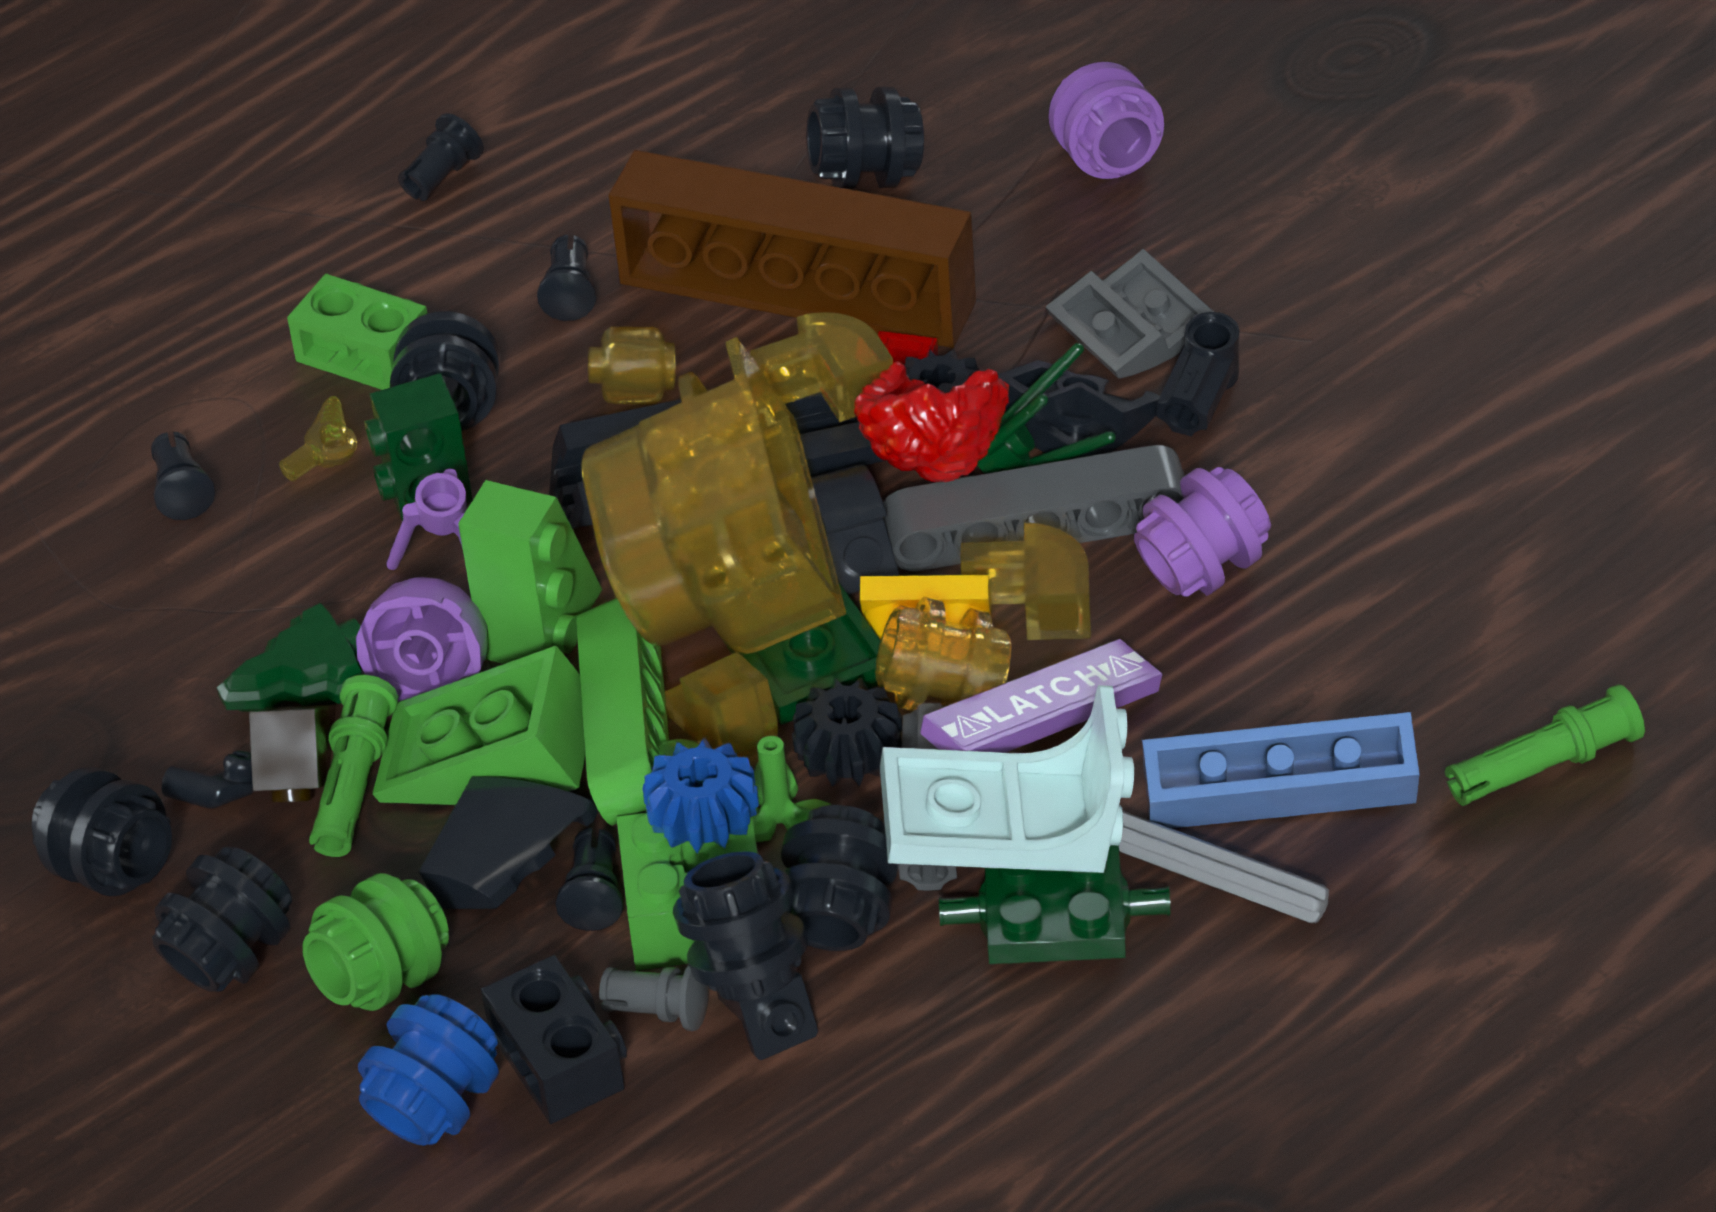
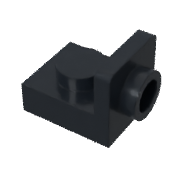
M798 972L788 985L777 992L758 999L730 1001L722 998L718 991H716L718 999L742 1021L750 1050L759 1060H764L808 1041L818 1034V1028L802 975Z

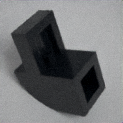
M864 464L807 478L798 483L796 488L813 546L822 545L829 570L848 596L860 593V576H900L883 520L887 516L875 480Z

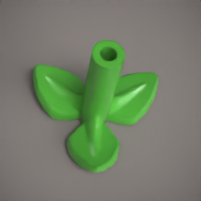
M766 736L758 742L759 761L755 766L754 776L755 786L758 787L759 805L761 807L760 809L757 808V815L752 818L756 842L769 841L775 833L776 823H783L788 830L795 824L806 821L811 810L831 804L818 799L793 803L792 800L799 789L794 774L785 761L783 741L776 736Z

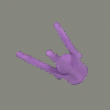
M446 469L444 473L428 475L420 481L416 488L415 502L406 504L402 509L403 521L387 560L388 569L395 570L398 568L416 525H421L426 531L435 535L443 536L454 532L459 537L461 543L458 523L467 510L465 488L463 483L457 478L455 470Z

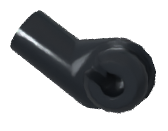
M234 751L232 754H228L223 759L224 771L212 775L175 765L170 766L162 780V794L165 797L207 809H215L249 796L254 792L251 753Z

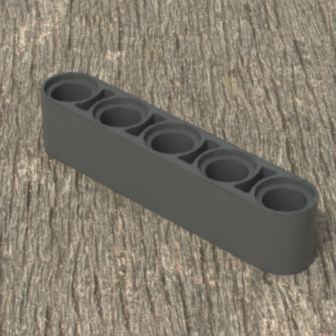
M1151 445L965 477L950 482H936L907 487L895 491L885 499L883 504L887 516L883 520L896 565L908 571H923L1137 533V524L1144 519L1143 507L1146 503L1158 495H1165L1176 503L1184 499L1180 481L1185 475L1178 454L1172 448L1163 445Z

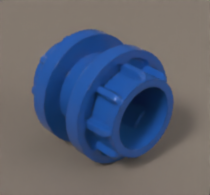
M436 994L424 995L419 998L415 1005L403 1004L398 1006L388 1020V1032L396 1042L393 1049L372 1046L358 1063V1070L363 1078L359 1085L361 1091L359 1102L376 1122L396 1136L417 1145H433L438 1142L444 1132L451 1135L458 1134L470 1118V1110L461 1097L464 1090L473 1093H485L498 1077L499 1070L494 1061L497 1055L495 1047L498 1042L490 1026L464 1005L445 996Z

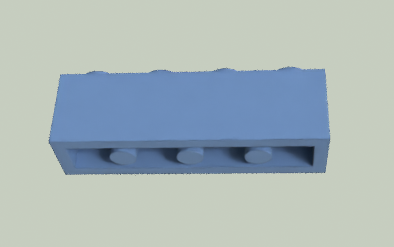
M1411 712L1142 740L1143 770L1149 820L1169 828L1413 804L1417 800L1420 774Z

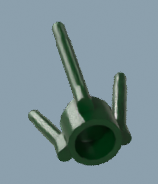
M1075 343L1004 413L1001 418L999 432L990 444L987 456L979 460L977 464L984 474L1068 460L1115 441V434L1108 431L1033 458L1029 457V452L1035 448V444L1030 432L1024 425L1048 403V397L1043 393L1083 353L1084 346L1081 343Z

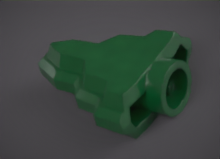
M321 603L303 611L301 615L291 619L289 628L268 641L264 653L246 660L216 687L220 700L226 710H239L241 712L266 709L288 701L306 706L330 700L338 704L342 703L340 700L342 684L350 677L364 675L357 660L356 636L361 627L355 618L337 624L330 612Z

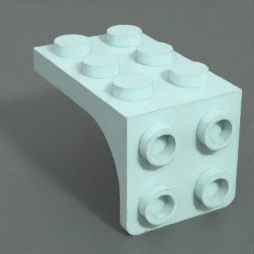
M1098 685L1092 712L1084 727L1066 742L1047 750L1033 753H999L883 747L880 775L888 863L1104 873L1110 845L1119 846L1122 838L1123 812L1121 805H1119L1120 799L1131 797L1134 784L1132 757H1123L1122 749L1125 747L1127 737V713L1125 709L1116 708L1113 686Z

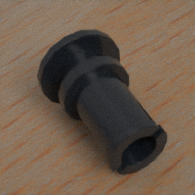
M450 113L440 115L436 119V130L426 139L427 147L398 175L399 184L412 198L416 200L420 198L421 201L427 200L431 192L452 170H460L467 163V160H476L483 154L484 146L481 138L462 118Z
M568 235L558 237L551 245V267L540 281L537 298L543 312L550 317L561 321H574L585 317L593 309L596 302V290L586 269L588 246L584 240L574 236L573 250H568Z
M165 432L155 438L150 449L158 469L153 493L156 507L164 516L173 520L196 518L206 512L213 503L215 496L213 481L202 470L201 466L196 461H193L190 444L185 435L173 432L176 447H172L168 433Z
M592 828L580 831L575 836L573 842V867L566 875L564 885L559 889L556 897L557 914L565 923L576 929L595 931L612 926L620 918L623 909V900L618 890L617 878L612 873L616 841L611 833L604 829H599L598 846L596 848L591 847Z

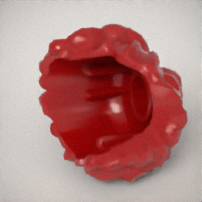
M896 361L887 370L880 372V378L874 379L871 384L862 388V393L855 399L854 414L858 422H860L859 428L862 435L870 441L871 449L880 459L887 460L889 464L901 471L914 470L924 480L950 482L958 479L961 475L971 473L976 468L978 461L987 456L990 444L999 432L1001 418L1009 403V384L998 378L997 371L988 368L986 371L978 370L974 372L962 385L954 386L949 392L944 393L934 385L924 384L923 381L916 379L910 380L906 374V366L902 362Z

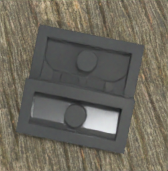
M1144 249L1103 281L1094 272L1090 271L1046 306L1048 314L1118 379L1149 370L1179 355L1185 345L1184 332L1186 324L1190 319L1201 313L1214 312Z

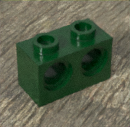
M441 373L369 393L374 419L364 421V425L374 457L381 456L382 464L373 466L376 485L382 501L393 499L403 521L402 509L406 504L415 502L416 488L420 481L428 475L444 473L446 469H453L457 473V478L463 483L467 503L472 502L473 498L459 415Z

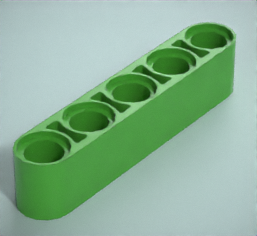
M637 589L579 614L576 619L587 781L598 811L611 826L617 824L616 817L640 814L646 811L642 790L645 783L644 776L652 772L654 758L660 753L657 745L669 740L659 630L647 601Z

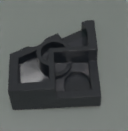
M1037 360L998 374L999 379L1009 384V403L1005 408V412L1053 364ZM1066 370L1043 393L1048 397V403L1024 426L1030 432L1035 448L1043 453L1111 431L1116 436L1113 443L1071 459L1111 453L1135 436L1156 417V406L1160 396L1146 391L1141 398L1133 401L1107 394L1109 380L1093 375L1075 374Z
M472 776L421 866L419 874L442 909H497L518 889L520 882L527 875L540 870L556 855L549 843L572 822H579L587 827L594 821L598 811L592 800L555 787L516 779Z

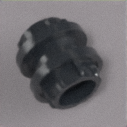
M893 86L876 87L872 92L869 103L859 104L857 95L851 87L834 88L828 99H816L809 109L806 127L807 155L812 172L818 174L821 179H831L834 187L854 189L856 187L860 173L874 172L879 188H896L900 183L901 177H913L922 163L924 128L918 104L911 102L908 97H900Z
M439 311L420 316L409 323L398 337L394 352L390 387L441 373L458 411L461 431L477 425L488 415L495 402L500 366V352L497 342L483 324L465 314Z
M83 767L70 772L60 780H54L38 799L32 816L33 844L36 846L43 866L55 876L71 882H80L84 887L105 896H120L134 890L139 885L150 883L163 868L170 854L172 844L171 819L166 815L161 798L151 788L131 780H122L117 775L97 767Z
M827 805L811 810L806 821L795 824L787 830L783 839L781 860L787 868L784 872L790 878L794 891V901L786 912L796 915L802 920L808 938V945L811 947L829 951H847L862 946L867 936L882 929L890 919L893 900L886 886L895 880L899 864L888 863L884 824L876 816L865 810L845 805Z
M223 847L215 857L199 855L188 867L186 876L194 888V891L188 898L176 893H167L154 909L159 924L155 928V934L152 936V943L158 954L185 979L210 992H222L233 979L242 984L247 983L259 969L258 960L250 948L257 940L267 945H278L290 931V923L286 913L289 911V906L292 903V894L288 886L270 867L252 854L236 847Z
M746 851L732 852L713 857L690 870L684 878V885L679 889L680 897L673 906V916L679 933L688 939L696 940L690 946L687 953V960L693 978L697 982L709 986L710 990L718 991L722 998L730 1001L758 999L777 992L788 985L797 973L796 967L802 962L801 956L807 949L808 938L802 920L796 915L786 912L794 901V891L787 873L774 868L771 862L764 861L759 854Z

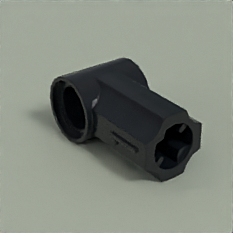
M1220 312L1198 314L1186 324L1184 348L1156 406L1157 418L1163 420L1172 432L1192 437L1199 430H1207L1225 390L1233 387L1238 380L1240 330L1235 320Z

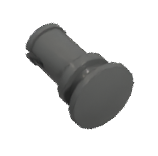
M689 965L683 975L679 968L666 967L661 973L618 970L617 968L609 967L606 968L601 978L599 998L603 1000L601 1007L606 1012L626 1011L657 1014L662 1022H675L680 1017L682 1027L686 1031H696L703 1024L707 1012L709 986L701 984L693 978Z

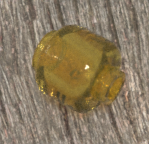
M609 327L602 335L600 347H589L588 383H600L601 396L609 404H657L664 396V390H674V342H665L663 333L655 327Z

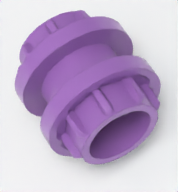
M1112 62L1092 63L1074 71L1066 79L1062 80L1049 108V124L1056 140L1068 152L1081 170L1097 178L1113 179L1124 177L1141 168L1146 162L1151 161V157L1156 152L1164 132V116L1159 103L1129 69Z
M1216 467L1210 472L1196 468L1188 473L1180 481L1184 499L1176 503L1165 495L1156 496L1144 505V519L1136 526L1137 533L1134 535V541L1140 556L1155 578L1175 595L1181 594L1184 597H1188L1200 589L1208 596L1224 585L1225 576L1221 565L1228 559L1235 566L1246 569L1262 557L1261 544L1268 540L1267 531L1271 528L1268 513L1255 491L1238 473L1231 469L1224 470L1221 467Z

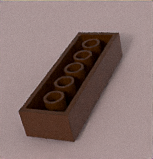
M639 150L633 151L609 193L620 284L877 334L879 331L932 337L937 338L939 346L950 348L955 347L976 304L972 216L970 211Z

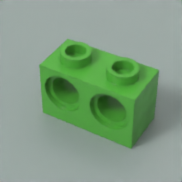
M325 274L290 313L287 319L296 362L383 390L390 388L395 346L399 335L409 323L428 313L425 305L387 294L356 282Z

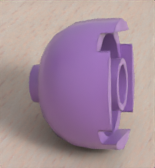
M411 578L393 584L370 605L356 636L357 660L365 675L376 676L389 682L396 689L398 702L478 674L487 655V624L477 605L472 602L471 597L460 587L439 578Z

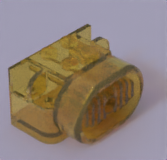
M736 337L725 342L734 380L707 391L693 372L679 376L678 385L682 398L681 403L640 421L639 425L591 445L586 449L582 457V478L596 542L605 572L624 613L642 638L655 646H666L712 626L729 648L738 653L749 654L763 650L847 614L796 420Z

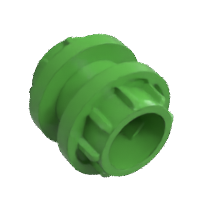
M375 874L357 884L352 891L351 897L336 896L316 908L309 926V934L303 941L305 965L318 989L332 1002L343 1006L351 1004L353 1007H360L370 1011L378 1010L399 996L402 982L409 988H415L437 974L441 964L442 950L446 947L449 940L448 924L438 901L421 883L411 879L401 881L399 878L387 874Z

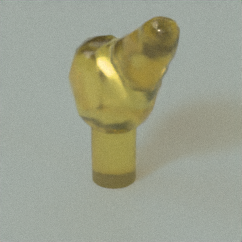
M330 396L324 401L317 417L306 431L304 445L279 462V467L288 480L292 482L297 480L317 465L323 468L340 466L353 457L358 441L354 432L346 426L342 403L338 397Z

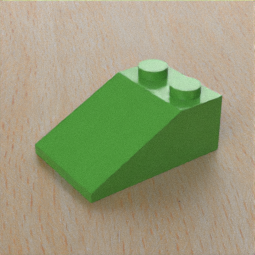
M556 645L397 702L373 790L374 797L380 803L456 805L472 776L516 779L547 785L568 792L578 789L585 760L580 674Z

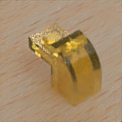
M829 312L798 316V335L749 351L754 397L763 411L820 392L839 422L856 417L854 414L855 399L862 393V388L871 384L874 379L880 378V372L887 370L893 363V358L869 325L848 315Z
M1024 523V541L961 543V575H988L991 605L1025 604L1027 640L1091 638L1088 558L1080 543L1071 535L1049 525Z
M738 652L680 678V685L665 691L667 715L699 744L704 737L712 749L731 743L734 752L737 753V757H744L757 750V744L762 738L766 736L777 737V718L768 679Z

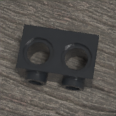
M555 955L481 989L487 1024L497 1037V1046L550 1125L624 1090L620 1060L627 1057V1050L620 1032L611 1020L603 1023L595 1014L593 997L585 981L580 975L570 978Z

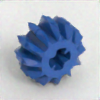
M704 737L698 747L688 749L676 742L673 756H655L652 772L644 776L645 783L642 790L648 822L652 825L653 833H664V837L667 838L671 848L689 841L697 854L704 843L714 842L725 849L729 834L747 835L750 817L757 815L759 796L758 787L755 786L754 770L750 766L748 758L737 757V753L734 752L731 743L712 749Z

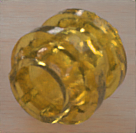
M923 597L915 608L899 606L890 614L879 645L876 661V682L879 687H884L886 691L895 693V702L898 708L914 711L918 704L925 702L927 696L941 699L943 707H947L1006 683L1011 659V639L1007 631L992 627V618L987 611L969 608L958 624L946 621L943 601Z

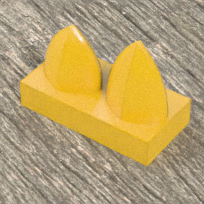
M988 575L860 576L862 614L895 660L914 642L921 623H930L931 634L936 647L943 659L954 671H960L970 661L983 637L986 622H991V591Z

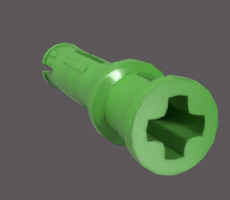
M356 675L348 678L342 684L340 700L343 705L341 717L331 726L328 739L334 755L324 785L318 815L309 839L310 845L315 844L314 850L325 856L341 857L351 851L354 829L364 798L372 763L380 758L386 748L387 735L384 727L387 717L391 716L396 710L398 694L389 682L376 676Z
M1617 684L1608 688L1605 697L1578 709L1571 705L1561 708L1553 716L1552 723L1489 749L1468 760L1447 766L1445 768V776L1449 779L1452 777L1456 778L1447 781V784L1455 800L1461 806H1465L1491 792L1528 778L1558 763L1570 760L1574 763L1579 762L1583 764L1594 759L1596 751L1622 739L1631 743L1644 737V720L1639 706L1630 691L1625 686Z

